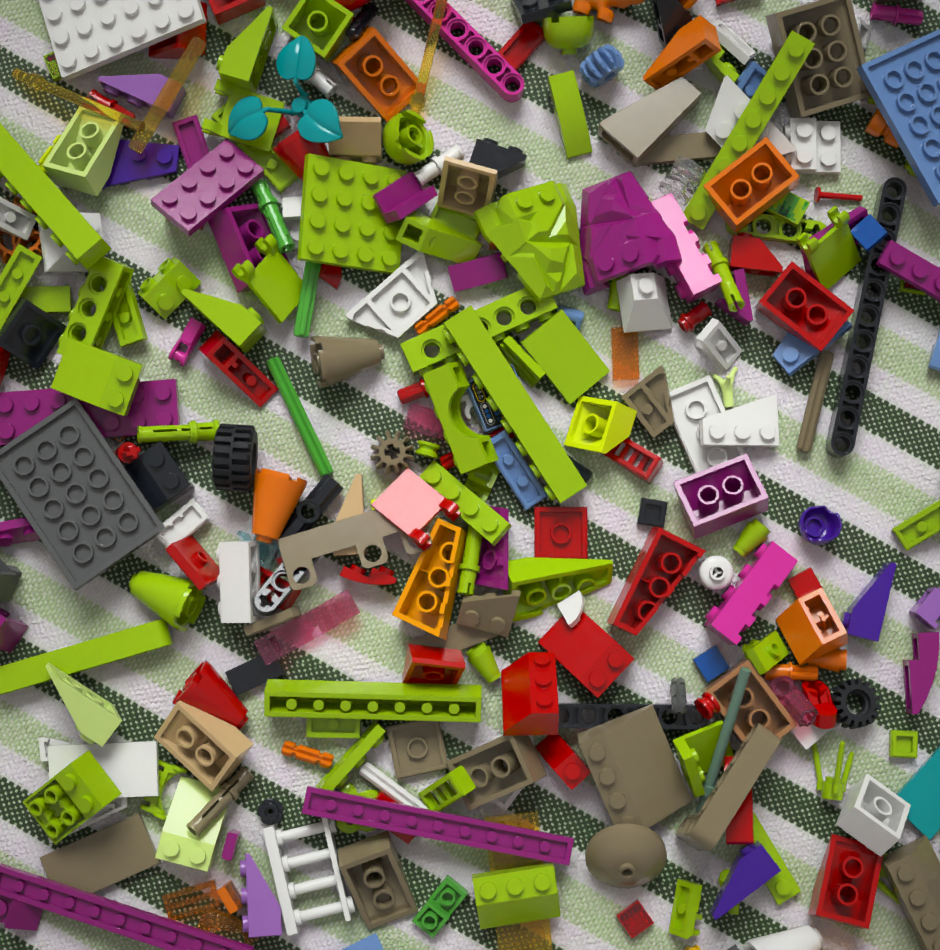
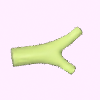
M735 366L729 375L726 376V379H722L717 374L713 375V378L721 387L724 407H734L733 382L738 370Z

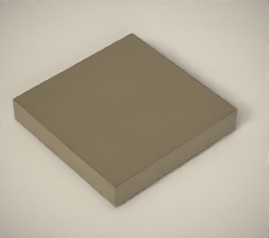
M410 721L386 726L397 780L449 769L446 763L448 759L440 721Z

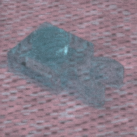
M243 531L237 532L239 536L243 537L244 541H252L248 533ZM259 541L261 567L271 570L280 551L278 544L274 542L268 544Z

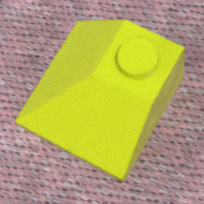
M580 396L578 397L564 446L606 454L630 436L637 411L616 401Z

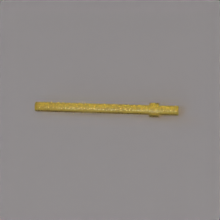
M436 0L414 95L411 94L409 105H411L410 110L419 115L421 108L425 107L426 98L424 95L447 0Z
M18 68L12 71V77L27 83L29 88L36 91L43 90L139 132L144 130L145 123L46 81L39 74L34 72L30 74Z

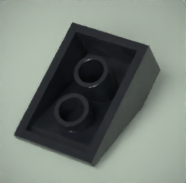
M161 441L125 466V469L155 513H158L194 488V485L171 451Z

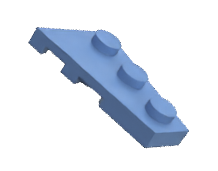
M846 320L823 350L852 329V324L848 320ZM788 332L773 353V358L791 377L821 352Z

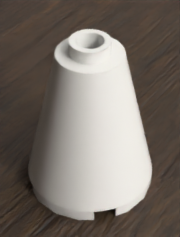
M806 925L750 939L745 942L744 950H821L823 939L816 928Z

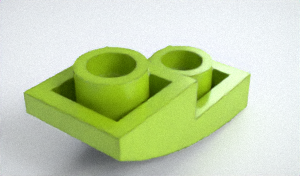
M720 44L721 51L705 61V64L721 84L726 75L736 83L740 75L732 64L721 61L725 51Z

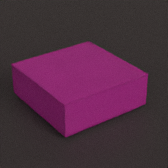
M232 829L227 833L221 856L222 859L232 861L235 858L241 831Z

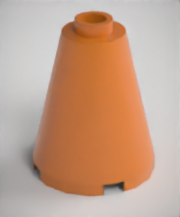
M259 468L255 469L252 534L257 535V541L271 544L272 540L279 539L306 488V480L297 477V481H295L286 473L261 468V470Z

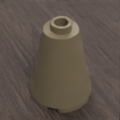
M319 335L310 338L311 341L315 342V344L310 345V355L313 372L320 375L321 380L316 381L319 388L329 387L381 365V360L385 359L383 345L378 344L376 339Z

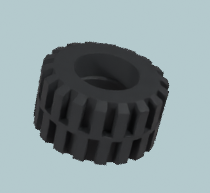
M223 423L219 425L214 438L212 455V478L216 490L251 491L254 485V473L257 468L258 438L253 425Z

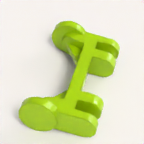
M158 759L159 765L164 766V770L159 769V777H161L159 780V796H144V800L151 802L150 806L141 803L139 808L152 813L155 817L166 820L168 815L165 814L166 811L163 809L161 801L166 784L175 775L181 774V772L187 773L188 769Z

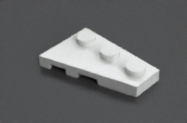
M777 394L699 420L700 447L780 446Z

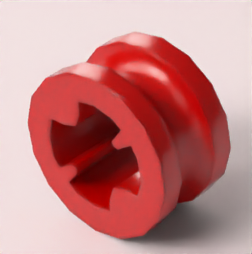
M708 692L702 694V699L697 698L694 701L699 713L708 720L713 717V713L717 714L721 711L717 700Z

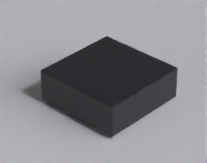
M641 498L637 524L664 528L668 502Z

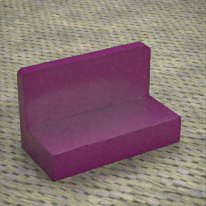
M408 172L375 193L373 199L388 224L403 219L438 194L434 186L422 189L414 173Z

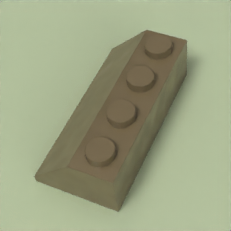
M924 835L883 856L881 867L922 950H940V862L927 836Z

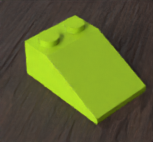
M268 6L226 48L224 55L219 56L216 70H218L221 80L256 93L278 28L273 7Z
M185 288L181 291L186 300L244 354L267 332L263 326L265 321L252 307L247 310L241 304Z
M68 338L51 388L100 408L127 416L146 365Z

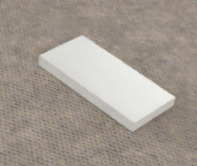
M710 375L670 391L675 417L673 426L694 473L745 454L742 447H700L699 420L726 411Z
M158 741L105 743L103 747L97 743L93 745L68 744L48 746L49 780L89 750L122 793L117 798L159 796Z

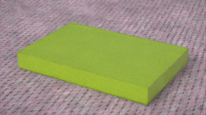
M562 309L520 342L532 359L546 372L547 378L568 404L574 402L610 372Z

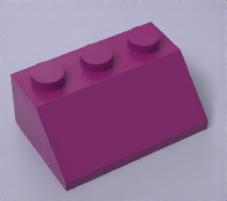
M259 203L226 207L208 221L237 293L251 291V288L245 282L236 278L231 270L237 263L242 265L245 260H249L255 269L266 255L259 252L254 244L259 238L263 237L265 239L267 235L272 234L265 216L258 209ZM282 252L281 254L284 256V258H285V259L287 260V262L290 264V262H289V260H288V258H287L286 253Z
M747 453L673 482L684 518L694 539L768 511L769 497Z

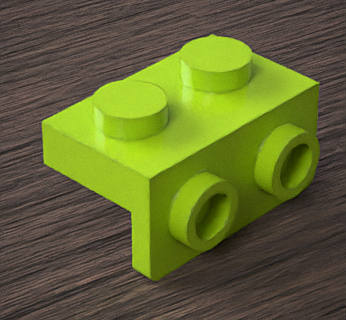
M176 257L166 259L159 266V272L153 278H147L141 284V290L138 292L164 319L186 299L181 293L184 288L194 291L202 283Z

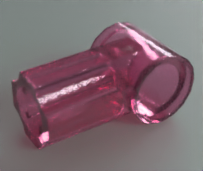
M785 675L775 678L770 685V689L793 720L800 727H808L815 722V718L819 714L817 709L795 686L793 680Z

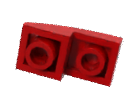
M354 564L350 568L344 566L340 573V576L368 585H393L398 581L397 578L393 577L394 571L381 565L379 570L372 568L369 577L365 576V569Z

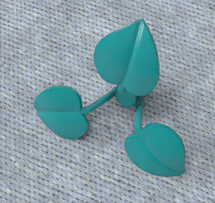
M299 36L288 43L280 51L276 61L279 75L285 80L293 79L295 87L301 94L293 100L292 109L262 108L260 98L248 96L235 104L228 120L229 134L247 141L255 140L264 134L268 125L266 112L298 116L300 118L297 126L298 131L304 139L310 142L329 143L343 138L339 114L335 105L326 99L310 100L308 93L299 84V79L309 80L316 68L314 48L305 36Z

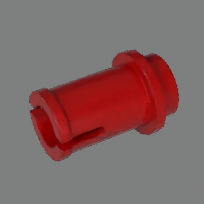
M701 301L688 313H682L677 323L685 333L693 332L695 326L708 316H711L712 312L707 304Z

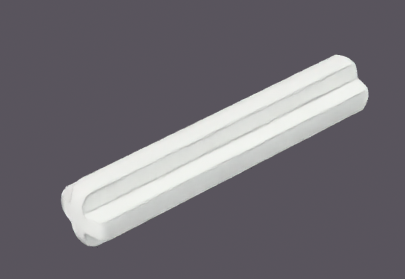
M365 762L360 768L359 774L397 803L428 809L424 803L369 762Z

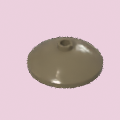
M629 823L616 824L602 829L591 838L585 851L586 866L592 876L598 881L616 888H634L651 882L663 871L667 860L665 844L657 833L645 826Z

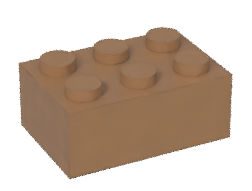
M749 659L741 660L701 690L703 693L708 692L717 700L721 708L718 714L724 721L740 668H749L751 674L732 730L740 744L743 743L756 723L761 724L780 738L797 726L796 722L761 675L758 674Z

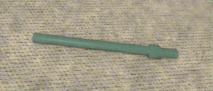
M740 668L706 776V782L702 783L705 794L700 796L696 813L700 811L716 786L720 768L751 674L749 668Z

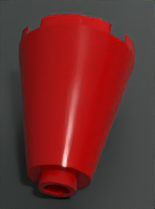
M299 131L294 132L279 142L276 147L272 148L274 153L302 182L305 155L310 153L330 157L325 143L310 142L304 139Z
M207 660L204 663L202 662L184 682L186 683L182 689L184 692L179 689L172 701L175 705L178 701H182L235 726L238 730L249 719L246 716L248 709Z

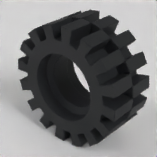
M851 679L838 683V686L832 688L831 691L833 693L830 695L832 703L837 708L836 723H842L841 727H849V729L864 727L874 722L873 719L878 717L879 713L876 710H880L881 705L876 704V701L880 700V696H874L873 693L877 690L875 687L869 688L871 683L868 681L863 682V679ZM850 694L857 695L861 700L862 709L858 714L851 713L847 708L846 698Z

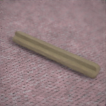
M823 350L818 356L796 449L801 452L808 453L812 449L834 359V353Z

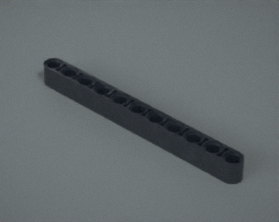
M898 177L889 178L879 188L872 216L887 231L888 235L884 238L886 242L890 240L896 242L907 191L905 182ZM887 187H893L897 192V197L890 196L887 193ZM888 212L892 217V222L885 221L881 213ZM878 244L869 252L865 250L853 309L855 311L852 313L851 318L852 329L848 333L826 440L827 453L834 458H841L853 451L890 275V272L883 268L881 273H877L871 267V262H877L885 248ZM866 287H872L876 290V298H871L867 295ZM861 312L870 314L871 323L862 321ZM856 337H861L866 341L865 349H861L856 345ZM851 362H856L860 365V375H856L851 371ZM846 388H852L855 391V400H850L846 397ZM841 413H846L850 416L851 423L849 426L841 423ZM837 438L845 442L846 448L843 452L835 448L834 442Z

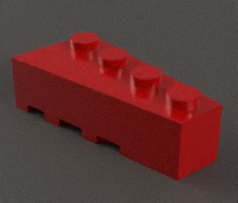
M652 527L606 623L628 634L637 636L656 613L658 607L671 595L677 584L692 569L691 567L703 556L706 550L660 527Z

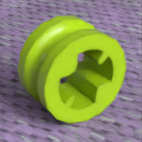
M418 440L419 449L415 451V454L438 459L436 451L440 449V445Z

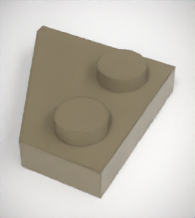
M663 365L659 366L621 396L630 408L637 411V418L653 438L675 422Z
M512 590V594L497 596L496 592L486 593L483 596H464L456 624L508 637L521 591Z

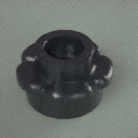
M267 798L263 801V804L258 806L257 814L261 817V822L264 824H277L283 818L282 812L284 807L280 801ZM272 809L273 814H269L268 810Z

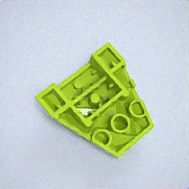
M549 181L502 196L497 202L490 203L474 212V217L484 239L489 244L491 242L494 243L502 253L501 259L505 263L510 262L518 272L517 278L537 301L557 296L585 285L577 211L566 184H556L554 181Z

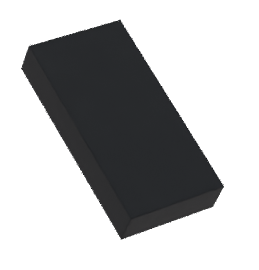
M273 649L226 671L225 674L234 693L238 696L266 683L268 679H275L285 674V671Z

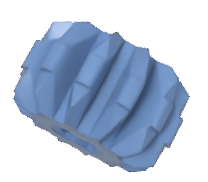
M607 44L599 47L587 56L585 61L581 63L579 71L584 81L588 82L590 87L597 88L605 85L613 77L617 76L618 72L623 69L625 61L618 49L616 50L613 45Z

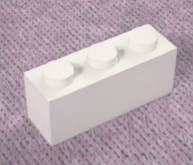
M259 541L219 542L216 558L219 562L220 573L217 578V586L220 589L218 613L221 616V623H252L261 620V615L257 613L254 607V597L260 590Z

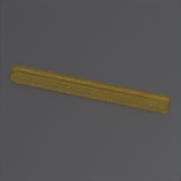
M196 36L192 38L130 141L128 147L134 152L143 153L206 48L207 44L201 38Z

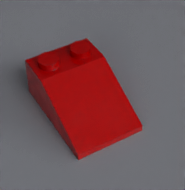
M792 261L754 307L774 324L820 352L855 311Z
M583 611L580 621L572 628L562 615L538 643L547 652H555V659L589 692L598 698L634 658Z
M831 834L813 888L808 915L859 929H869L883 855L880 857L858 840Z

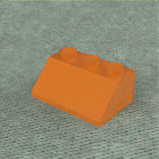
M765 137L704 184L703 187L719 215L736 234L796 188L800 176L771 141Z

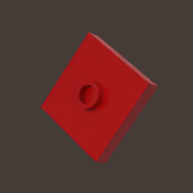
M193 535L173 542L165 549L198 590L217 583V578L220 574L219 566Z

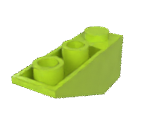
M416 210L405 217L395 239L417 251L456 263L476 259L483 244Z

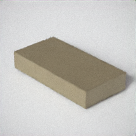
M299 606L292 607L244 626L243 629L246 636L256 635L299 618L302 614Z

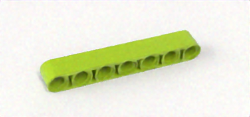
M160 619L0 666V695L51 681L52 679L45 667L48 662L66 674L71 675L172 645L173 641L168 624L165 620Z

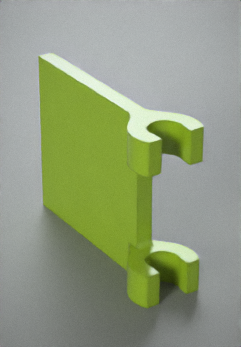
M217 79L214 88L216 90L215 94L228 97L220 123L204 118L201 127L203 129L202 132L270 153L282 114L266 112L268 125L264 134L250 141L242 140L229 134V116L235 104L248 96L260 98L262 108L284 109L285 103Z
M833 206L827 212L830 221L835 226L819 240L815 237L809 239L807 233L803 232L796 238L798 245L808 258L815 279L827 289L861 261L848 225L850 216L845 210L840 213L837 206Z
M269 234L265 239L263 237L259 238L254 244L259 252L266 255L259 265L254 269L253 264L249 260H245L242 265L237 263L231 272L236 278L245 282L280 324L299 303L302 279L279 252L275 237Z

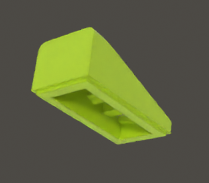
M460 765L418 794L428 809L441 811L475 789V784L465 768ZM431 791H433L434 795L436 796V798H437L438 801L440 802V805L437 803V801H436V799L434 798V796L432 795Z

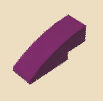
M939 632L911 633L913 660H903L907 714L919 713L932 687L938 664Z

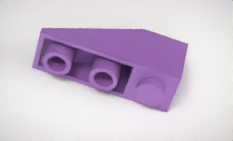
M161 74L100 76L98 79L104 88L103 91L115 98L118 95L127 98L126 101L132 106L151 109V114L161 119H164L165 116L174 119L186 94L183 84Z
M247 853L245 854V860H240V877H246V888H241L242 905L247 904V915L242 916L243 932H248V938L281 936V907L251 855Z

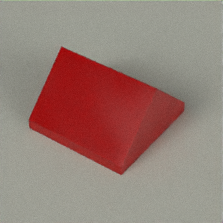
M408 644L402 683L457 684L465 670V661L461 650Z

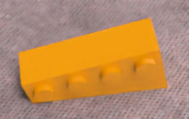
M437 518L430 532L432 547L425 552H421L392 615L446 640L460 575L459 564L463 560L467 532L458 526Z

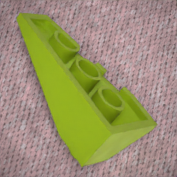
M526 557L508 561V590H503V594H512V590L521 591L512 622L544 614L543 609L560 603L577 591H580L584 596L612 583L613 561L605 559Z

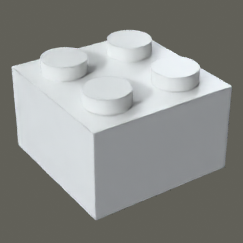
M866 773L848 791L836 825L881 857L900 840L911 805Z

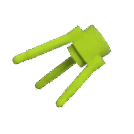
M841 741L839 744L835 775L826 776L825 781L822 777L817 743L815 742L812 745L817 777L816 789L822 790L821 798L843 800V792H846V784L854 758V752L851 751L841 778L844 741Z

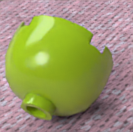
M594 16L550 17L542 19L545 40L552 48L561 49V55L577 54V49L585 47L593 37Z
M411 110L398 113L386 123L383 129L382 141L385 151L397 163L404 165L415 164L425 160L433 152V134L431 130L427 132L423 125L426 121L418 113Z

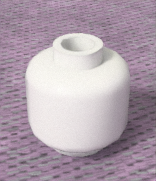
M710 556L699 564L697 577L700 584L705 588L721 590L731 583L733 567L722 556Z

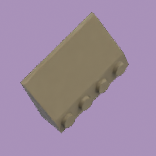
M818 0L765 16L775 57L792 30L815 43V46L785 94L790 118H802L871 96L856 70L860 65L866 63L851 0Z
M652 704L577 734L580 748L613 825L629 823L650 828L692 801Z

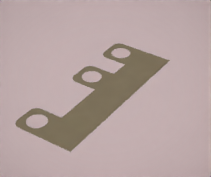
M376 510L277 540L289 584L293 590H300L316 584L317 576L312 558L356 545L361 565L364 568H371L386 563L388 554L383 537L400 532L408 554L414 555L423 552L420 548L411 547L408 542L409 537ZM426 526L422 531L430 537L428 527ZM370 545H376L381 549V557L375 562L366 560L364 556L365 549ZM299 567H305L310 571V579L304 584L295 582L293 578L294 571Z

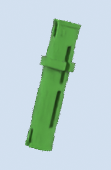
M260 179L251 186L259 203L258 209L265 216L270 231L277 240L279 252H290L295 248V243L279 211V202L273 197L268 182L265 179Z

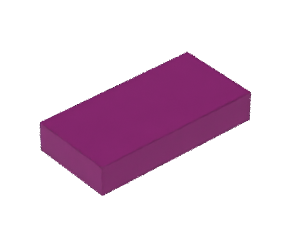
M197 114L172 122L187 169L210 152Z

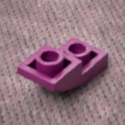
M502 253L482 256L474 260L448 266L454 292L508 278L505 262L500 257Z

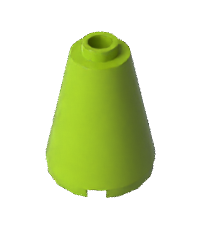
M140 571L138 574H134L129 582L131 595L181 632L188 630L185 628L188 623H195L206 599L202 595V590H198L188 578Z

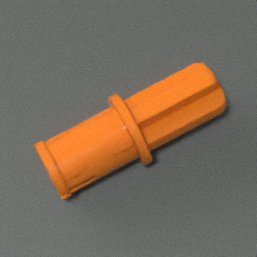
M792 662L776 664L764 673V680H788V683H792V680L816 681L818 679V667L816 665L799 666L792 665Z

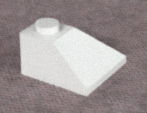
M80 213L103 238L100 213ZM38 223L45 272H88L81 263L75 265L65 253L69 249L65 245L60 248L50 237L53 233L50 228L44 230Z
M656 273L630 274L616 281L624 333L672 329L665 278Z

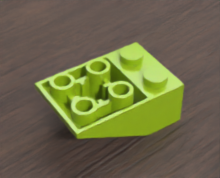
M88 750L26 798L23 804L56 845L122 793Z

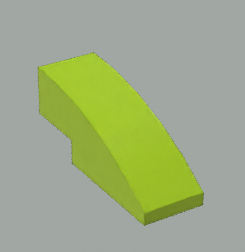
M574 70L548 76L547 84L567 159L592 153L587 122Z

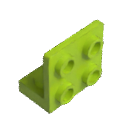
M722 720L673 739L684 778L695 798L705 794L702 784L706 782L704 773H707L722 729ZM730 741L725 756H734Z

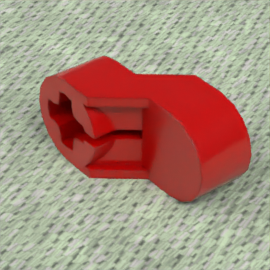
M819 680L802 682L801 700L806 706L810 722L820 729L835 727L837 708L832 703L829 688Z

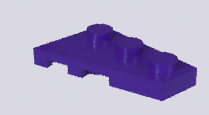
M120 139L111 174L102 190L111 186L127 185L134 181L151 180L178 174L180 146Z

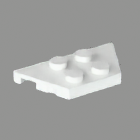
M728 75L723 79L705 131L721 148L750 101L748 96ZM770 120L756 142L757 144L767 137L781 155L797 149Z
M417 251L345 314V317L350 321L400 339L415 323L438 305L424 253Z

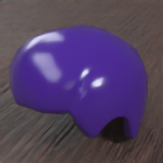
M813 506L807 508L800 515L798 528L801 536L807 542L813 545H826L840 534L842 522L840 515L831 512L826 506Z

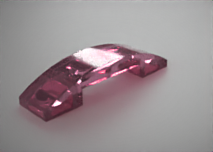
M347 589L301 615V617L254 641V644L265 664L268 665L356 616L360 611Z

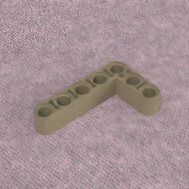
M756 723L698 814L688 815L680 824L675 835L697 851L712 850L777 749L781 738L761 724Z

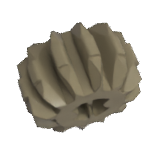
M386 431L387 440L384 441L378 435L376 440L381 445L372 444L371 449L379 453L373 454L370 457L372 461L381 459L375 466L377 470L386 465L384 470L386 475H389L391 467H394L396 475H400L398 466L401 465L405 470L409 468L408 464L404 461H414L415 458L406 453L414 451L415 448L414 445L405 446L410 440L408 436L399 441L401 437L400 431H396L394 438H391L390 431ZM394 446L395 450H400V454H396V459H391L388 455L385 456L386 451L389 452V447Z

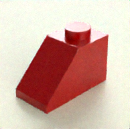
M745 232L733 235L729 243L728 252L730 272L744 269L745 274L779 277L782 274L783 266L760 238H754L753 234Z
M559 733L558 735H547L535 746L550 767L571 790L591 773L589 766Z

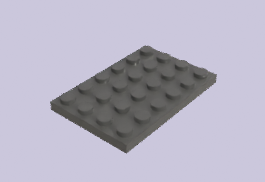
M74 398L0 449V480L76 591L166 530L158 515L77 398Z

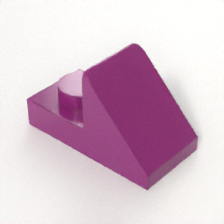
M744 269L733 270L731 274L745 302V306L740 310L737 302H734L737 312H731L728 309L725 298L718 299L714 304L741 324L749 325L753 321L745 271Z
M0 895V922L5 923L4 928L38 930L43 909Z

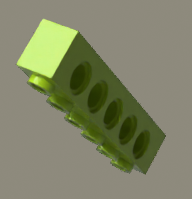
M525 287L474 311L497 344L506 338V334L513 331L516 334L522 333L531 328L529 324L538 320L540 323L546 322L554 315L553 313L557 312L558 307L553 297L537 301ZM524 303H531L535 307V312L527 315L521 311L520 307ZM503 313L508 314L511 317V322L508 325H500L496 320L497 316ZM444 325L400 344L414 376L419 374L420 377H423V374L434 370L435 366L459 360L456 353L460 352L458 347L451 346L442 333L446 329ZM428 346L438 347L440 350L438 356L429 358L425 355L424 352Z

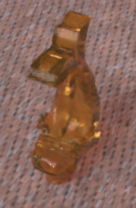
M208 909L202 912L196 927L211 933L218 930L240 932L244 937V944L253 946V942L261 939V937L248 938V932H243L242 921L218 909Z

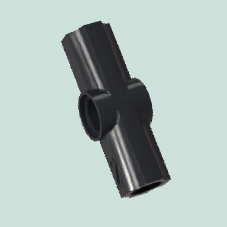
M325 474L305 500L299 503L295 512L290 516L279 539L310 530L321 519L323 513L344 488L328 474ZM308 504L316 507V515L312 519H307L303 514V510Z

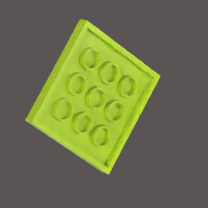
M310 153L305 155L297 260L386 274L395 272L400 267L402 245L401 242L395 239L402 226L403 219L387 224L373 199V195L405 175L407 171Z

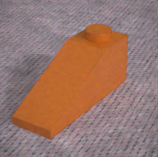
M699 15L680 28L644 74L643 81L658 90L683 77L720 52L721 47L716 27Z

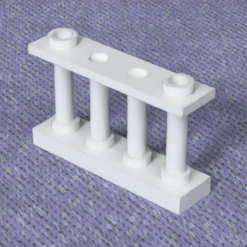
M322 818V822L282 831V829L277 830L276 824L267 825L263 828L287 936L298 934L300 925H303L304 921L344 912L345 921H350L352 919V912H356L353 896H348L344 877L339 868L338 852L333 834L337 832V826L333 819ZM325 832L328 848L288 858V855L283 856L281 846L285 845L286 841ZM331 859L335 875L298 884L289 882L287 872H290L291 868ZM337 885L341 901L303 911L300 908H295L293 899L297 898V895Z

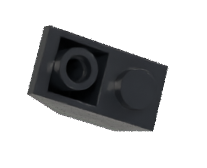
M484 138L483 140H476L469 163L498 170V179L524 167L527 155L523 154V151L517 147L509 146L505 148L499 146L495 140Z

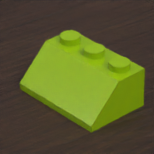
M552 862L472 874L480 929L561 917L555 871Z

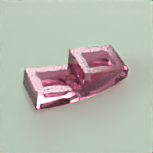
M410 403L402 428L446 442L442 424L436 417L434 410Z

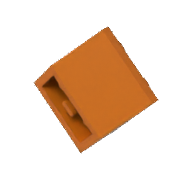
M823 588L797 599L775 619L799 666L848 644L847 632Z

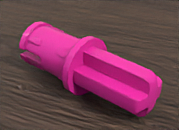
M873 3L870 11V20L892 22V25L903 23L919 26L923 21V11L901 8L899 4L888 6Z

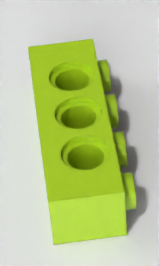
M104 256L88 269L89 274L85 283L79 289V298L76 306L69 314L67 328L59 338L57 353L63 355L68 338L99 349L103 348L135 269ZM103 280H106V288L101 291V283ZM95 304L96 312L92 316L91 307ZM85 328L86 336L82 340L81 331Z

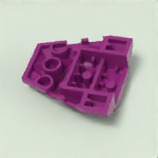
M628 171L582 189L580 247L585 285L582 289L585 296L609 288V280L651 265L656 269H661L682 261L675 234L663 221L662 215L654 208L648 195L632 172Z

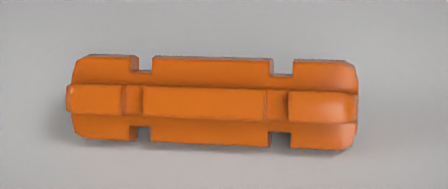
M453 296L445 300L443 305L440 304L427 314L423 321L419 320L414 324L413 328L416 333L421 335L430 331V327L434 328L447 318L450 312L453 313L460 307L458 301Z
M285 741L281 753L285 756H295V759L314 765L318 763L320 767L327 769L332 766L334 760L333 754L320 753V750L301 744L297 746L296 743L291 741Z

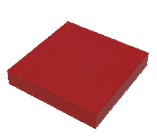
M534 507V557L588 559L587 507Z

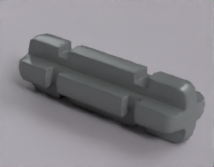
M674 677L671 679L670 686L672 711L683 714L687 711L685 680L682 677L679 679Z

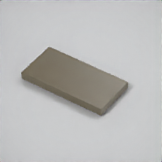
M141 813L40 857L48 879L90 893L99 891L161 863L160 859L155 858L157 850Z

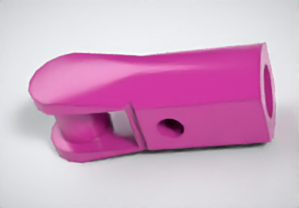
M190 318L180 338L171 350L168 359L171 361L174 359L180 362V366L184 367L206 325L194 318ZM182 344L188 346L186 353L179 350Z

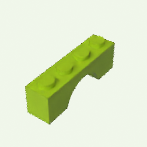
M461 361L447 363L423 374L425 389L431 396L435 415L442 424L444 438L450 445L454 455V464L460 473H468L498 461L499 459L490 436L473 432L463 421L460 404L463 394L470 384Z

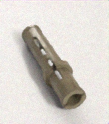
M242 766L227 783L224 782L220 786L221 790L186 824L187 829L193 835L199 837L231 801H236L239 798V793L254 779L253 774Z

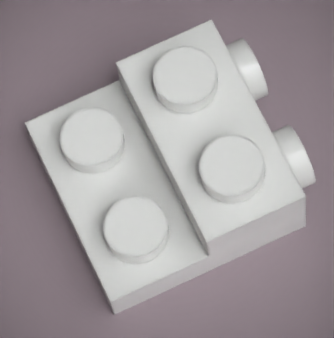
M790 118L787 125L783 126L782 133L797 149L784 154L783 157L797 174L839 175L841 173L840 121H816V118Z

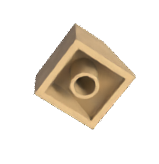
M339 116L343 138L328 143L329 156L371 165L382 162L383 128L381 117Z

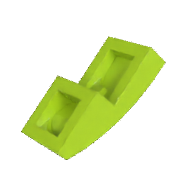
M494 463L471 471L465 486L486 503L500 471Z

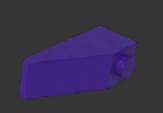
M885 563L847 608V612H843L840 621L847 635L873 642L879 641L896 563Z
M756 841L754 844H745L739 849L740 854L735 858L710 910L715 920L781 871L759 841Z

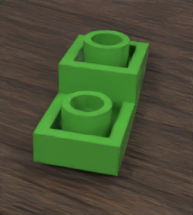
M447 875L413 918L412 922L434 938L469 891Z

